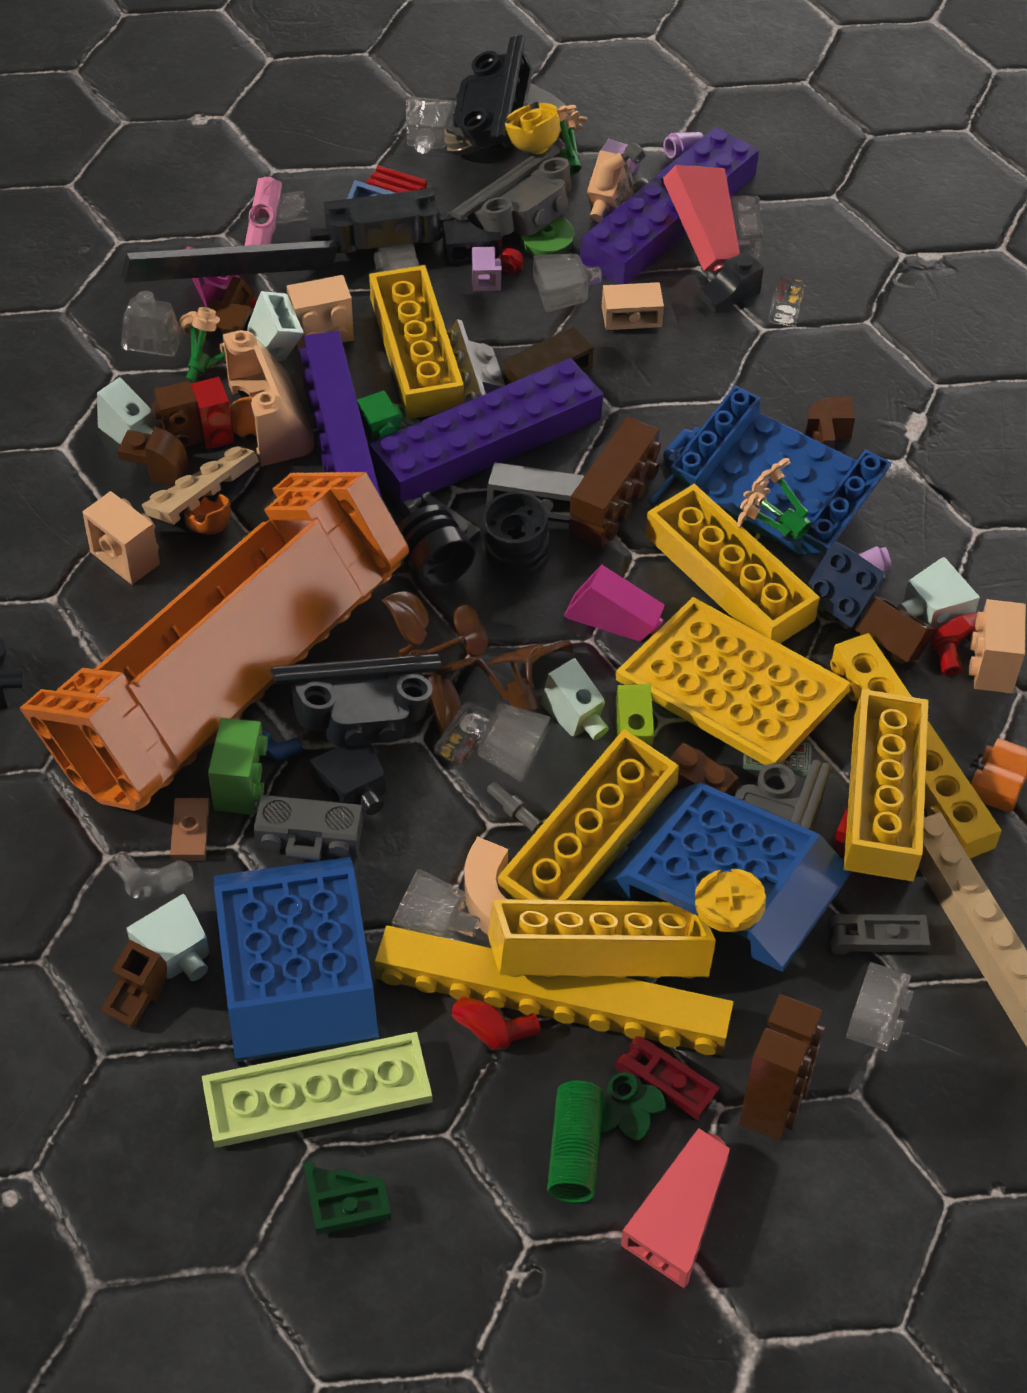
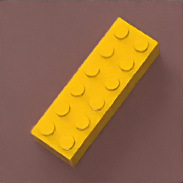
M422 265L369 274L371 303L405 417L413 419L437 415L463 404L464 384L426 266Z
M691 485L647 512L645 536L733 619L779 644L815 622L820 597L742 526L738 528L737 522L697 485Z
M866 689L861 690L854 715L844 870L914 881L923 850L929 700Z
M623 729L497 878L501 894L506 899L580 901L678 784L679 765Z
M493 899L488 929V938L499 975L520 977L522 975H542L544 977L561 975L583 978L591 976H613L616 978H624L626 976H647L649 978L680 976L688 979L709 977L716 942L710 927L699 916L669 902Z

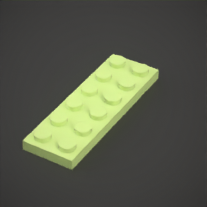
M417 1032L202 1076L214 1148L432 1102V1092Z

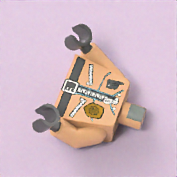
M629 143L623 154L600 150L587 191L592 207L590 218L593 221L601 222L607 215L649 182L645 178H639L632 188L633 180L627 160L630 158L637 164L645 157L643 149L637 143Z

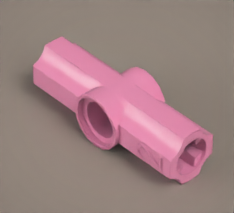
M264 176L263 178H258L253 206L249 211V226L245 246L271 244L272 235L276 229L275 220L282 189V182L272 177ZM261 217H266L269 219L264 224L256 223V221Z

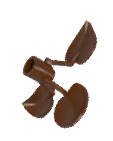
M397 592L382 600L391 611L401 634L409 643L408 646L399 650L400 653L390 657L435 654L461 642L464 643L467 653L472 657L481 656L487 651L488 635L486 629L480 622L476 611L469 605H461L454 612V624L460 636L427 651H423L422 649L414 648L422 644L427 637L425 628L428 625L429 619L421 600L410 592ZM423 672L424 678L432 685L433 690L429 702L441 736L446 735L457 723L461 715L462 707L459 695L450 680H441V676L437 673Z
M571 641L557 642L543 647V644H535L519 648L514 653L502 654L489 661L490 665L510 662L515 681L507 684V691L481 659V656L449 663L442 666L441 671H435L434 673L442 675L445 672L461 667H480L499 690L503 701L509 700L513 714L516 716L539 708L533 692L535 687L532 678V664L541 656L550 652L564 651L572 653L573 646ZM517 662L526 663V679H521Z

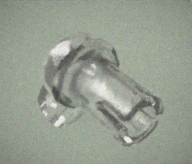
M121 851L113 856L112 859L115 862L110 861L109 863L112 870L125 882V892L137 899L152 898L172 893L194 879L191 866L181 860H177L159 869H141L126 851Z

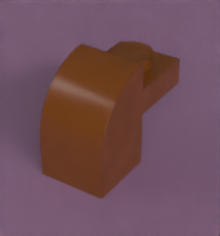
M232 277L224 292L222 301H211L210 309L215 310L216 316L220 318L216 326L223 334L239 330L247 331L253 313L249 305L255 293L242 278Z
M852 396L827 397L814 403L808 412L805 435L833 449L835 439L852 438L855 423Z
M154 427L152 434L127 430L117 451L119 460L148 465L150 482L174 486L176 485L175 481L185 475L189 466L187 452L182 442L170 432L158 427Z
M129 940L111 970L118 978V981L100 1011L104 1015L134 1030L150 1001L152 1000L156 1003L165 983L167 964L160 954Z

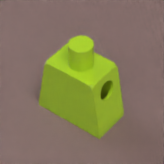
M651 684L618 685L614 708L616 737L625 729L652 747L654 727Z

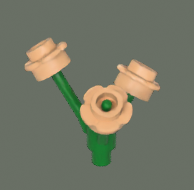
M200 307L198 312H188L180 318V327L183 334L191 338V360L187 366L189 371L186 379L192 383L197 382L200 374H204L206 369H210L216 363L226 359L224 342L220 344L221 354L210 358L207 354L203 353L206 331H215L216 325L220 321V318L216 316V311L210 308Z

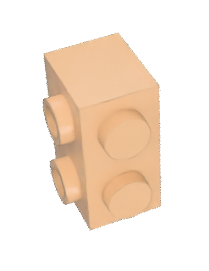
M660 282L603 285L602 312L605 330L662 327L664 304Z

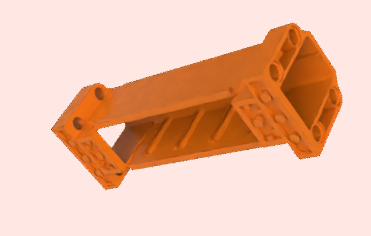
M366 472L290 473L272 489L277 499L264 509L269 517L267 522L259 524L95 669L81 668L56 691L41 689L20 707L22 713L74 786L83 792H87L103 805L133 811L145 807L150 802V797L160 788L169 785L173 781L174 775L182 767L194 762L197 754L206 745L216 741L221 718L239 720L243 715L242 712L249 705L263 698L265 691L274 683L271 666L294 665L305 659L308 651L316 643L322 642L329 636L331 629L347 620L351 615L350 612L358 604L366 602L371 597V592L379 585L391 579V574L400 567L401 560L408 555L409 548Z

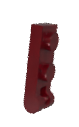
M636 1036L630 1043L628 1053L626 1055L621 1054L615 1062V1067L620 1073H632L640 1079L642 1084L657 1087L663 1094L664 1099L697 1121L700 1120L719 1095L720 1088L640 1036ZM641 1059L649 1060L646 1066L640 1064L639 1061Z

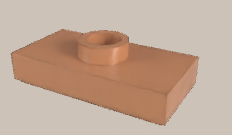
M175 798L170 851L171 861H206L210 809L209 798Z

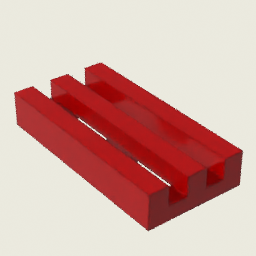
M379 165L376 167V172L371 174V179L368 178L366 184L395 193L424 190L427 188V180Z

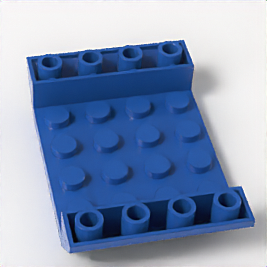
M735 385L674 461L670 470L685 489L693 484L697 485L737 522L740 513L744 511L740 509L741 503L746 499L743 493L752 491L754 481L758 479L763 471L771 469L773 464L778 463L782 459L789 458L791 463L781 469L785 475L783 479L801 505L809 511L806 516L812 521L809 530L799 540L795 541L790 535L785 537L777 529L757 518L753 520L747 516L742 525L799 555L827 552L886 474L892 462L866 449L855 460L760 413V397ZM771 478L768 479L769 483L766 488H769L771 491L766 495L767 501L783 514L790 508L795 511L796 508L779 484H775ZM755 504L757 508L761 509V513L779 522L780 519L765 507H759Z
M700 782L673 791L601 882V888L629 901L641 889L698 916L695 908V892L704 877L713 871L721 869L722 873L731 872V869H741L749 872L763 884L766 895L765 912L759 922L748 929L734 933L751 940V958L783 972L846 882L851 871L844 870V861L820 834Z
M351 857L214 876L215 900L235 1062L379 1040L372 979Z

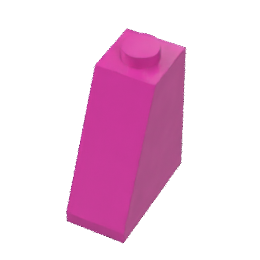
M601 564L575 592L564 616L570 620L641 642L649 633L654 635L663 622V618L660 615L665 605Z

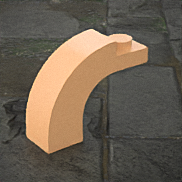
M477 837L465 862V901L474 922L488 935L493 899H506L498 889L497 877L508 865V849Z

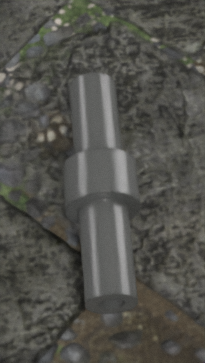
M492 782L488 786L487 792L503 805V811L512 819L517 818L533 833L543 824L526 809V803L517 795H510L497 782Z

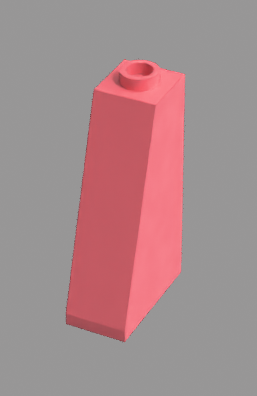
M675 165L663 178L664 184L703 271H713L718 274L724 266V261L740 254L725 168Z
M699 1128L625 1226L621 1240L622 1247L682 1288H685L689 1282L726 1169L730 1148L726 1146L720 1137L712 1133L707 1134Z

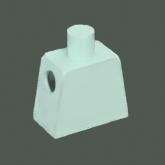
M260 292L247 331L252 333L277 361H283L298 343L304 332L287 294Z
M119 377L97 392L98 427L119 444H121L127 430L152 434L153 412L123 379Z
M943 557L909 580L904 596L905 602L899 604L898 607L936 629L957 616L976 612L980 597L949 561Z
M575 658L548 674L541 705L571 736H577L586 730L595 741L604 736L609 730V727L600 718L605 703L604 698Z
M184 893L127 927L129 940L160 954L166 961L167 979H171L184 971L191 981H196L202 978L208 971L207 965L202 960L210 953L207 937Z

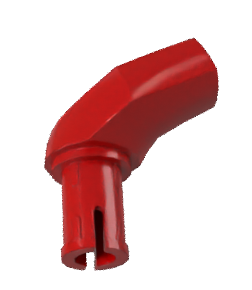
M977 612L953 618L932 635L931 649L938 653L942 675L949 677L962 672L963 669L957 647L965 638L971 636L972 631L977 632L975 630Z
M463 996L453 1004V1019L472 1031L484 1044L492 1049L506 1050L512 1041L540 1035V1023L534 1013L505 1020L487 1002Z

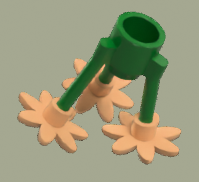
M562 105L557 111L560 119V131H562L566 148L560 150L557 156L569 161V173L572 176L582 168L578 157L574 132L583 129L580 123L585 122L587 118L579 116V112L575 111L577 108L575 105Z
M784 458L778 463L773 464L771 469L763 471L758 479L754 481L752 491L743 493L746 499L740 505V509L744 511L738 517V528L741 527L748 516L753 520L757 518L770 525L785 537L790 535L795 541L799 540L812 525V521L806 517L809 511L801 505L783 479L785 475L781 469L791 463L789 458ZM771 478L775 484H779L796 508L795 511L790 508L783 514L767 501L766 495L771 491L769 488H766L769 483L768 479ZM755 504L759 507H765L780 519L779 522L761 513V509L757 508Z

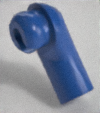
M262 731L263 736L268 737L266 757L273 760H282L303 753L299 737L279 743L272 740L271 734L268 731Z

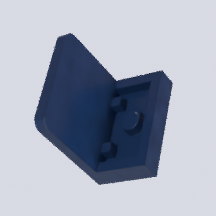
M835 542L827 551L807 586L820 597L819 611L831 613L837 617L835 621L839 625L852 630V628L857 626L864 614V610L885 579V573L842 543Z

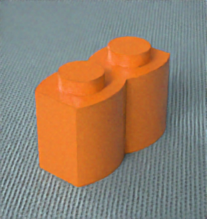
M997 738L994 747L987 745L981 760V764L985 765L983 771L976 770L971 785L976 789V793L984 804L1012 813L1027 779V748Z

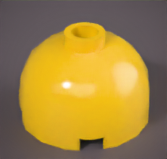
M538 103L539 108L532 110L530 105L523 106L507 116L506 119L509 121V124L505 123L507 134L511 143L516 148L525 152H532L533 154H542L553 145L561 129L557 107L553 104Z

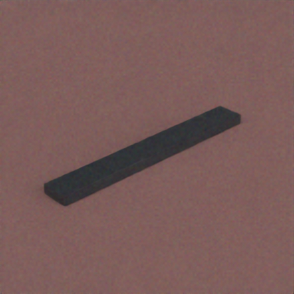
M335 240L126 253L121 277L124 283L332 269L338 245Z

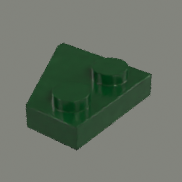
M312 1162L303 1163L316 1235L391 1220V1211L384 1179L369 1175L357 1176L352 1171L339 1168L334 1172L317 1168L315 1163Z

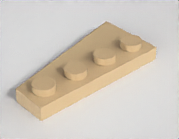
M241 447L231 448L224 453L225 456L223 458L203 464L199 472L192 476L187 475L175 481L176 485L168 490H160L150 496V500L142 504L146 515L175 524L181 519L179 516L181 511L185 509L193 511L200 505L199 498L214 495L221 490L220 483L222 481H233L258 463L255 451Z

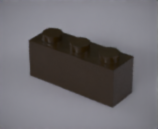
M571 327L502 360L504 383L508 385L569 358L585 372L593 368L594 347L575 327Z

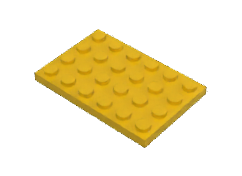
M694 597L616 670V680L624 685L651 684L653 702L765 766L773 763L782 764L849 693L851 682Z

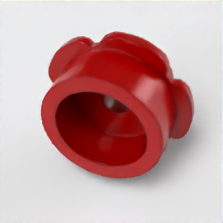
M507 248L503 251L502 255H498L497 258L501 260V270L503 272L514 274L515 272L520 273L522 271L524 257L519 251Z

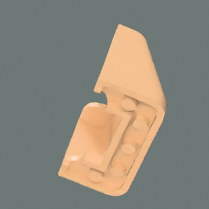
M239 330L223 334L228 382L231 392L234 395L238 394V390L253 397L251 405L255 416L258 443L256 451L260 465L265 466L311 453L315 447L314 433L286 369L249 331Z

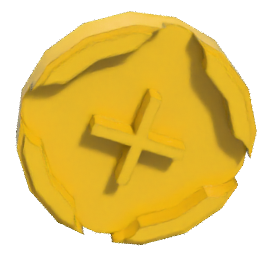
M722 869L713 871L704 877L696 888L695 908L699 918L707 926L718 931L738 932L748 929L759 922L765 912L766 895L763 884L753 874L744 870L731 869V872L723 873Z

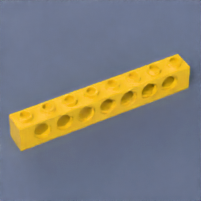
M869 633L835 644L833 657L830 661L832 672L851 682L850 691L847 695L857 705L862 689L912 697ZM928 721L924 800L927 816L941 812L969 858L996 849L1002 831Z

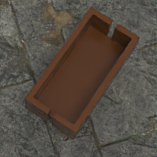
M628 416L625 418L571 495L570 515L572 516L569 520V537L602 550L608 540L612 541L614 539L619 523L622 520H627L632 510V504L635 500L642 498L647 482L649 480L653 481L658 473L659 464L656 462L661 450V443L658 442L660 429Z
M779 994L767 1025L771 1026V1029L765 1027L753 1055L739 1125L781 1141L785 1128L792 1131L799 1114L800 1103L802 1099H805L811 1084V1076L816 1065L815 1060L825 1030V1026L819 1024L822 1014L821 1009Z

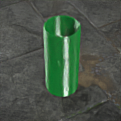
M568 1081L557 1088L547 1191L553 1198L560 1201L580 1203L586 1202L595 1196L604 1092L593 1083Z

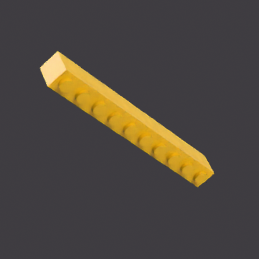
M386 925L375 959L376 979L382 980L389 985L402 984L415 987L425 993H443L457 1000L464 996L487 1002L494 1008L506 1007L515 1009L525 1015L534 1013L536 1016L542 1015L554 1018L564 1024L578 1023L590 1026L592 1029L600 1032L609 1030L623 1033L632 1039L640 1036L645 1039L659 1041L668 1047L681 1046L695 1049L698 1053L704 1055L717 1054L723 1056L734 1002L625 977L591 976L583 978L561 975L556 977H544L542 975L510 977L499 975L492 948Z

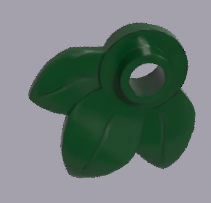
M621 1072L614 1075L607 1085V1095L603 1099L600 1134L607 1133L619 1126L622 1133L629 1139L642 1141L650 1130V1114H657L666 1110L665 1099L661 1091L655 1086L642 1084L640 1079L632 1073ZM622 1089H632V1091L628 1095H620Z

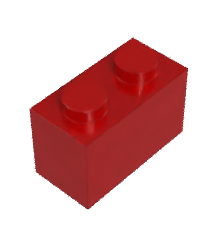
M220 377L191 383V388L197 400L202 442L205 449L208 450L234 443L230 402Z

